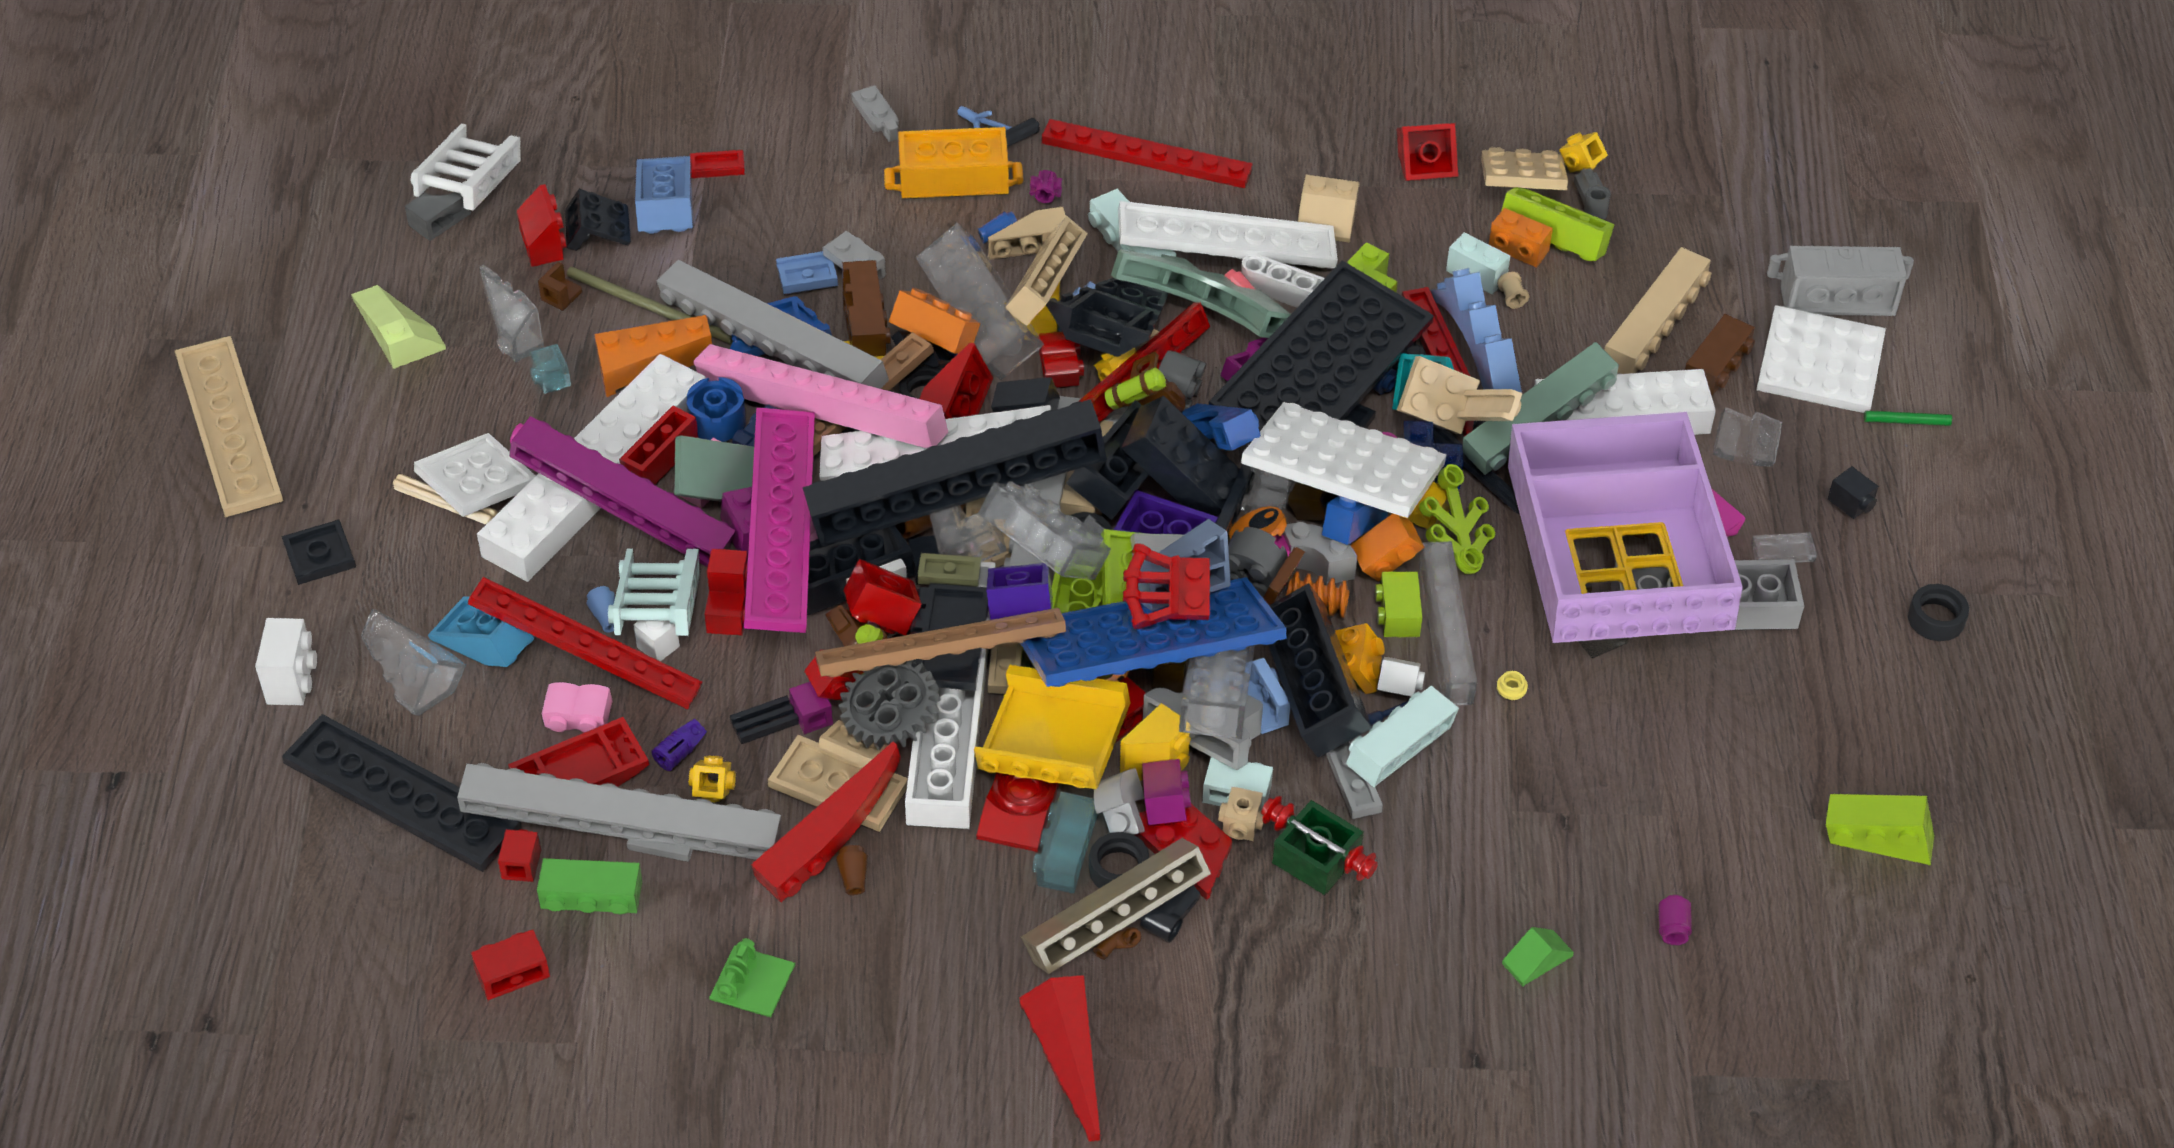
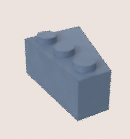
M1207 519L1158 552L1168 557L1179 555V557L1210 558V592L1231 586L1227 531L1210 519ZM1145 561L1140 571L1169 572V569ZM1139 583L1138 590L1142 592H1169V584ZM1141 603L1151 611L1169 606V604Z

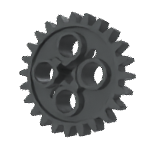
M914 660L897 666L889 664L877 666L872 670L864 671L862 675L854 672L855 683L846 682L845 686L849 692L840 694L843 703L839 704L842 712L840 718L849 735L852 734L857 743L862 740L867 748L874 742L877 750H881L884 743L889 745L893 741H899L902 747H905L906 738L908 737L917 741L915 733L917 731L927 733L924 724L935 722L931 713L939 712L936 703L941 701L937 692L939 688L932 673L926 671L922 663L916 665Z

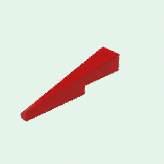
M1084 975L1050 978L1020 997V1007L1022 1010L1024 1009L1030 1021V1027L1036 1033L1043 1047V1052L1063 1092H1066L1076 1117L1079 1118L1085 1129L1088 1141H1100Z

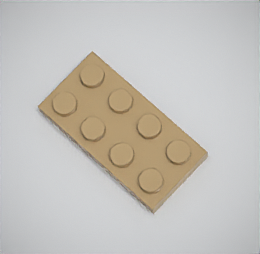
M797 735L768 778V787L818 807L863 767L819 748V743ZM894 773L883 794L861 825L880 832L907 790L908 778Z

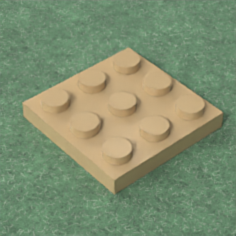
M1497 147L1482 150L1481 163L1485 186L1567 190L1568 178L1563 158L1556 151L1545 150L1542 153H1531L1527 149H1517L1515 152H1507Z

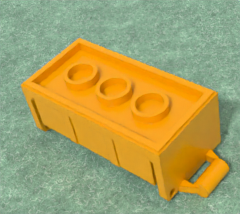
M1005 127L899 131L900 165L884 170L885 188L887 190L900 191L901 198L1009 194L1010 186L1022 184L1024 181L1022 164L1020 162L1008 161ZM1008 168H1012L1013 179H1009ZM895 173H900L901 184H895Z

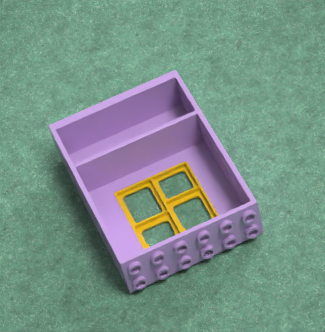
M1687 412L1512 424L1508 470L1553 643L1735 630L1743 586ZM1648 533L1658 535L1663 554L1627 555L1622 539L1623 536ZM1607 537L1611 542L1618 568L1581 570L1574 540L1579 538ZM1666 567L1669 571L1673 587L1637 590L1632 570L1636 568ZM1619 581L1624 588V591L1587 593L1585 585L1592 582Z

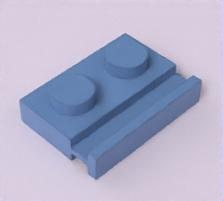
M823 251L776 259L783 294L838 286L834 263L823 255Z

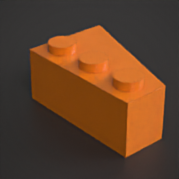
M912 288L911 291H899L889 319L890 323L908 332H913L921 338L954 354H958L969 343H974L981 324L971 318V313L956 309L948 302L916 288Z

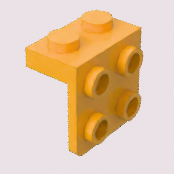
M1368 623L1335 630L1353 679L1365 694L1377 692L1378 679L1381 672V659L1385 652L1382 639L1377 637Z

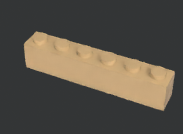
M1068 216L1047 237L1005 306V309L1009 311L1015 320L1021 321L1026 326L1048 303L1088 234Z
M1683 247L1679 249L1605 345V351L1619 364L1618 373H1636L1638 370L1642 371L1645 368L1651 352L1654 354L1657 352L1663 336L1668 337L1676 319H1682L1688 303L1693 304L1698 296L1700 287H1706L1711 278V272H1709L1710 259Z

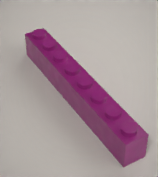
M530 416L511 441L509 457L685 555L687 549H699V563L708 567L711 548L729 550L732 546L736 530L732 529L726 522L714 519L705 514L699 507L687 504L674 495V493L662 490L650 480L628 471L625 466L610 461L598 451L578 443L573 437L564 435L551 428L544 421H539Z

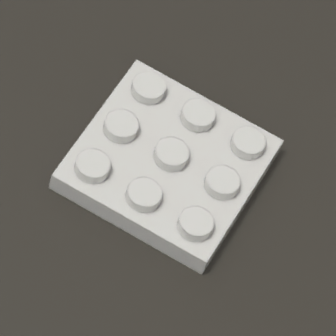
M489 433L414 462V472L463 517L517 495L536 476L524 464L509 457L510 452Z

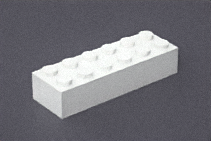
M1703 369L1617 374V381L1611 388L1599 391L1586 406L1580 405L1573 410L1572 415L1567 420L1687 412L1694 435L1710 434L1716 410ZM1535 379L1534 386L1541 382L1543 379Z

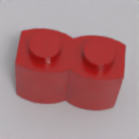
M1062 331L1039 333L1038 347L1043 378L1052 377L1056 388L1078 386L1079 377L1084 376L1083 359L1078 360L1077 358L1080 355V344L1067 340Z

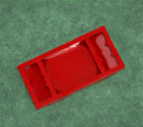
M621 717L508 764V768L520 769L528 774L539 775L546 773L559 779L571 780L577 778L590 784H613L618 787L649 765V760L624 717Z
M996 772L992 787L984 803L977 831V839L1038 852L1060 783H1048L1043 780L1026 777L1018 778L1014 775Z

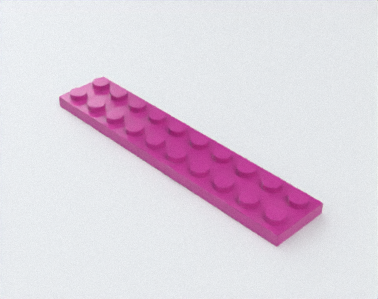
M758 407L756 410L744 628L806 633L811 515L803 487L812 484L815 412Z

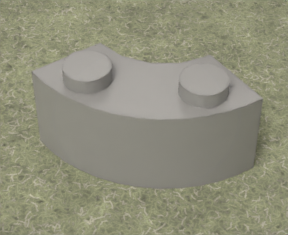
M1304 522L1287 524L1283 536L1290 552L1296 547L1305 551L1297 569L1312 571L1318 576H1323V581L1326 585L1331 578L1335 579V583L1355 579L1357 554L1350 544L1346 545L1322 536L1323 527Z

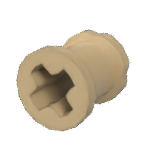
M1517 272L1505 273L1497 281L1499 290L1504 292L1506 305L1512 309L1522 307L1529 300V293L1523 289L1521 276Z

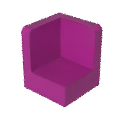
M811 682L789 689L790 704L794 708V713L799 717V725L804 734L833 724L832 706L829 700L818 697Z

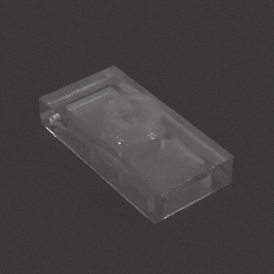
M1811 532L1752 536L1751 544L1756 560H1795V563L1813 562L1816 560L1817 553Z

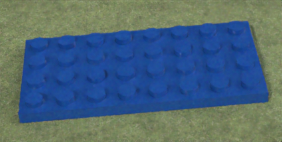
M1244 577L1230 580L1231 586L1210 592L1209 620L1167 619L1141 629H1134L1131 623L1133 617L1127 602L1122 601L1062 613L1066 624V632L1058 633L1050 638H1030L1020 644L1046 687H1061L1069 682L1079 680L1091 681L1098 676L1108 674L1121 675L1128 670L1138 668L1151 669L1158 664L1168 662L1181 663L1188 658L1198 656L1210 657L1218 652L1228 650L1240 651L1244 650L1247 646L1257 644L1270 645L1277 640L1287 639L1284 624L1248 578ZM1141 604L1144 614H1150L1152 612L1169 607L1166 606L1151 611L1146 606Z

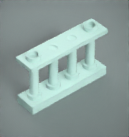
M627 548L625 559L619 561L620 580L614 605H609L608 622L614 623V635H621L624 620L670 621V624H675L676 636H688L700 578L699 549H687L685 560H680L679 563H634L633 549ZM634 575H677L676 578H634ZM631 590H673V593H631ZM670 605V608H627V606Z

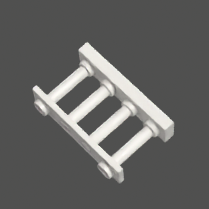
M461 123L412 172L411 184L413 185L414 196H421L429 186L460 193L463 197V207L474 211L521 161L520 137L510 135L502 144L497 146L468 139L466 124ZM465 149H468L476 152L489 154L491 156L485 158L464 153ZM455 161L479 168L471 170L451 164ZM441 174H446L466 179L467 181L461 183L453 180L440 178L439 176Z

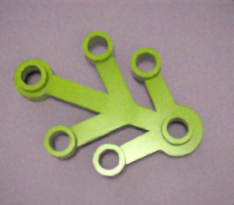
M1449 464L1439 472L1437 481L1439 486L1446 490L1451 515L1439 505V502L1434 497L1424 499L1419 504V509L1424 516H1434L1457 536L1458 543L1446 534L1444 527L1440 524L1432 525L1425 533L1430 543L1442 544L1455 556L1457 567L1462 572L1471 575L1481 569L1484 561L1482 550L1495 537V530L1489 524L1481 525L1476 529V539L1471 545L1469 533L1480 516L1488 511L1489 504L1483 497H1476L1469 503V512L1464 517L1458 486L1464 481V473L1457 465Z

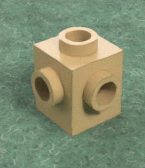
M1232 786L1228 803L1221 804L1218 821L1223 822V832L1237 840L1254 841L1256 829L1262 830L1264 825L1262 821L1263 815L1261 814L1263 793Z

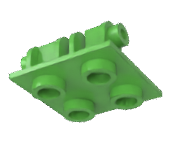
M744 938L742 942H738L736 946L734 945L709 999L771 1018L795 967V963L756 952L754 948L755 943L750 939Z

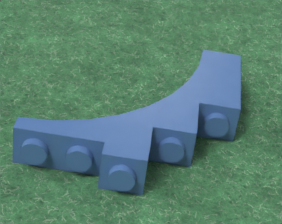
M1469 268L1452 271L1453 277L1444 278L1445 282L1437 283V289L1430 291L1435 302L1449 312L1462 331L1475 361L1483 390L1512 389L1522 393L1512 338L1501 337L1496 305H1486L1480 272L1470 273Z

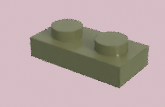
M921 553L918 584L930 585V583L978 587L981 557Z

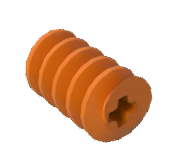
M1299 571L1295 572L1289 581L1286 595L1309 583L1325 606L1328 607L1330 616L1333 617L1337 610L1340 609L1341 618H1345L1350 594L1346 580H1343L1339 588H1337L1334 578H1331L1328 584L1324 585L1323 576H1319L1317 581L1312 583L1310 573L1301 581Z

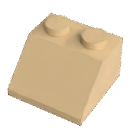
M1306 175L1298 222L1334 226L1335 241L1350 243L1357 208L1359 182Z

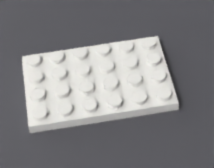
M1283 402L1260 431L1261 437L1254 438L1243 452L1241 463L1408 518L1444 466L1446 454L1440 453L1431 447L1412 444L1403 438L1384 435L1375 429L1369 430L1357 426L1351 421H1341L1329 417L1323 412H1313L1301 408V406L1295 403Z

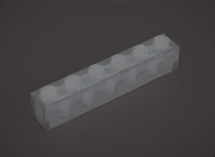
M1452 541L1423 543L1425 548L1421 550L1419 569L1441 694L1455 705H1474L1477 678Z

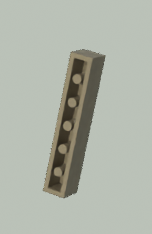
M1181 838L1024 934L1021 938L1033 963L1050 974L1211 873L1199 847Z

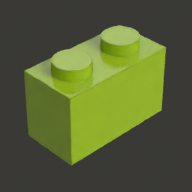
M1382 572L1381 583L1375 584V601L1381 602V607L1377 608V624L1383 625L1384 637H1420L1422 608L1418 572Z

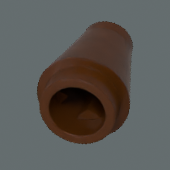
M859 845L844 846L839 849L836 862L846 894H862L865 892L868 855L864 853V848Z

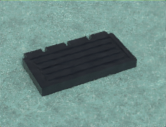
M930 583L929 588H918L917 593L922 605L911 624L910 635L987 621L989 608L987 587ZM982 648L966 650L962 654L948 653L937 655L930 660L915 659L914 661L916 665L922 663L926 671L932 673L938 688L976 691Z

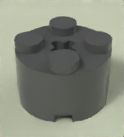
M1168 350L1159 370L1169 382H1174L1185 395V410L1192 406L1193 400L1190 399H1192L1193 395L1197 396L1203 382L1200 379L1204 374L1207 363L1182 353Z
M1245 527L1242 532L1236 530L1228 543L1230 580L1247 577L1263 598L1288 557L1286 549L1283 545L1280 549L1274 543L1276 538L1261 529Z

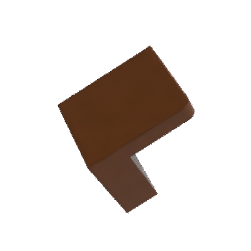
M559 262L538 280L541 300L562 311L582 293L581 286L565 278L564 266Z

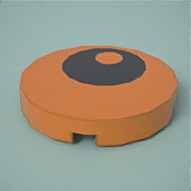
M1267 506L1258 508L1238 519L1229 532V538L1231 539L1236 530L1242 532L1245 527L1261 529L1273 537L1278 533L1280 537L1285 531L1287 521L1283 512L1277 507Z

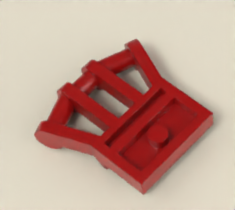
M1136 543L1132 549L1134 555L1127 570L1123 572V580L1126 582V590L1123 591V601L1127 602L1133 617L1131 620L1133 628L1141 629L1167 619L1209 620L1210 558L1179 557V555L1168 557L1151 550L1144 544ZM1144 560L1169 569V572L1140 571ZM1138 584H1169V592H1142L1138 590ZM1140 603L1169 604V607L1150 614H1144Z

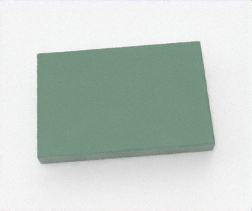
M687 436L676 437L674 495L722 502V494L724 492L752 487L754 447Z

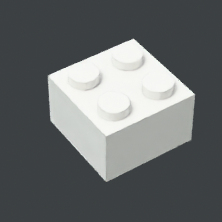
M266 618L255 667L267 705H304L306 693L311 692L312 678L310 673L311 669L316 668L317 653L311 648L312 635L310 631L306 630L304 619Z

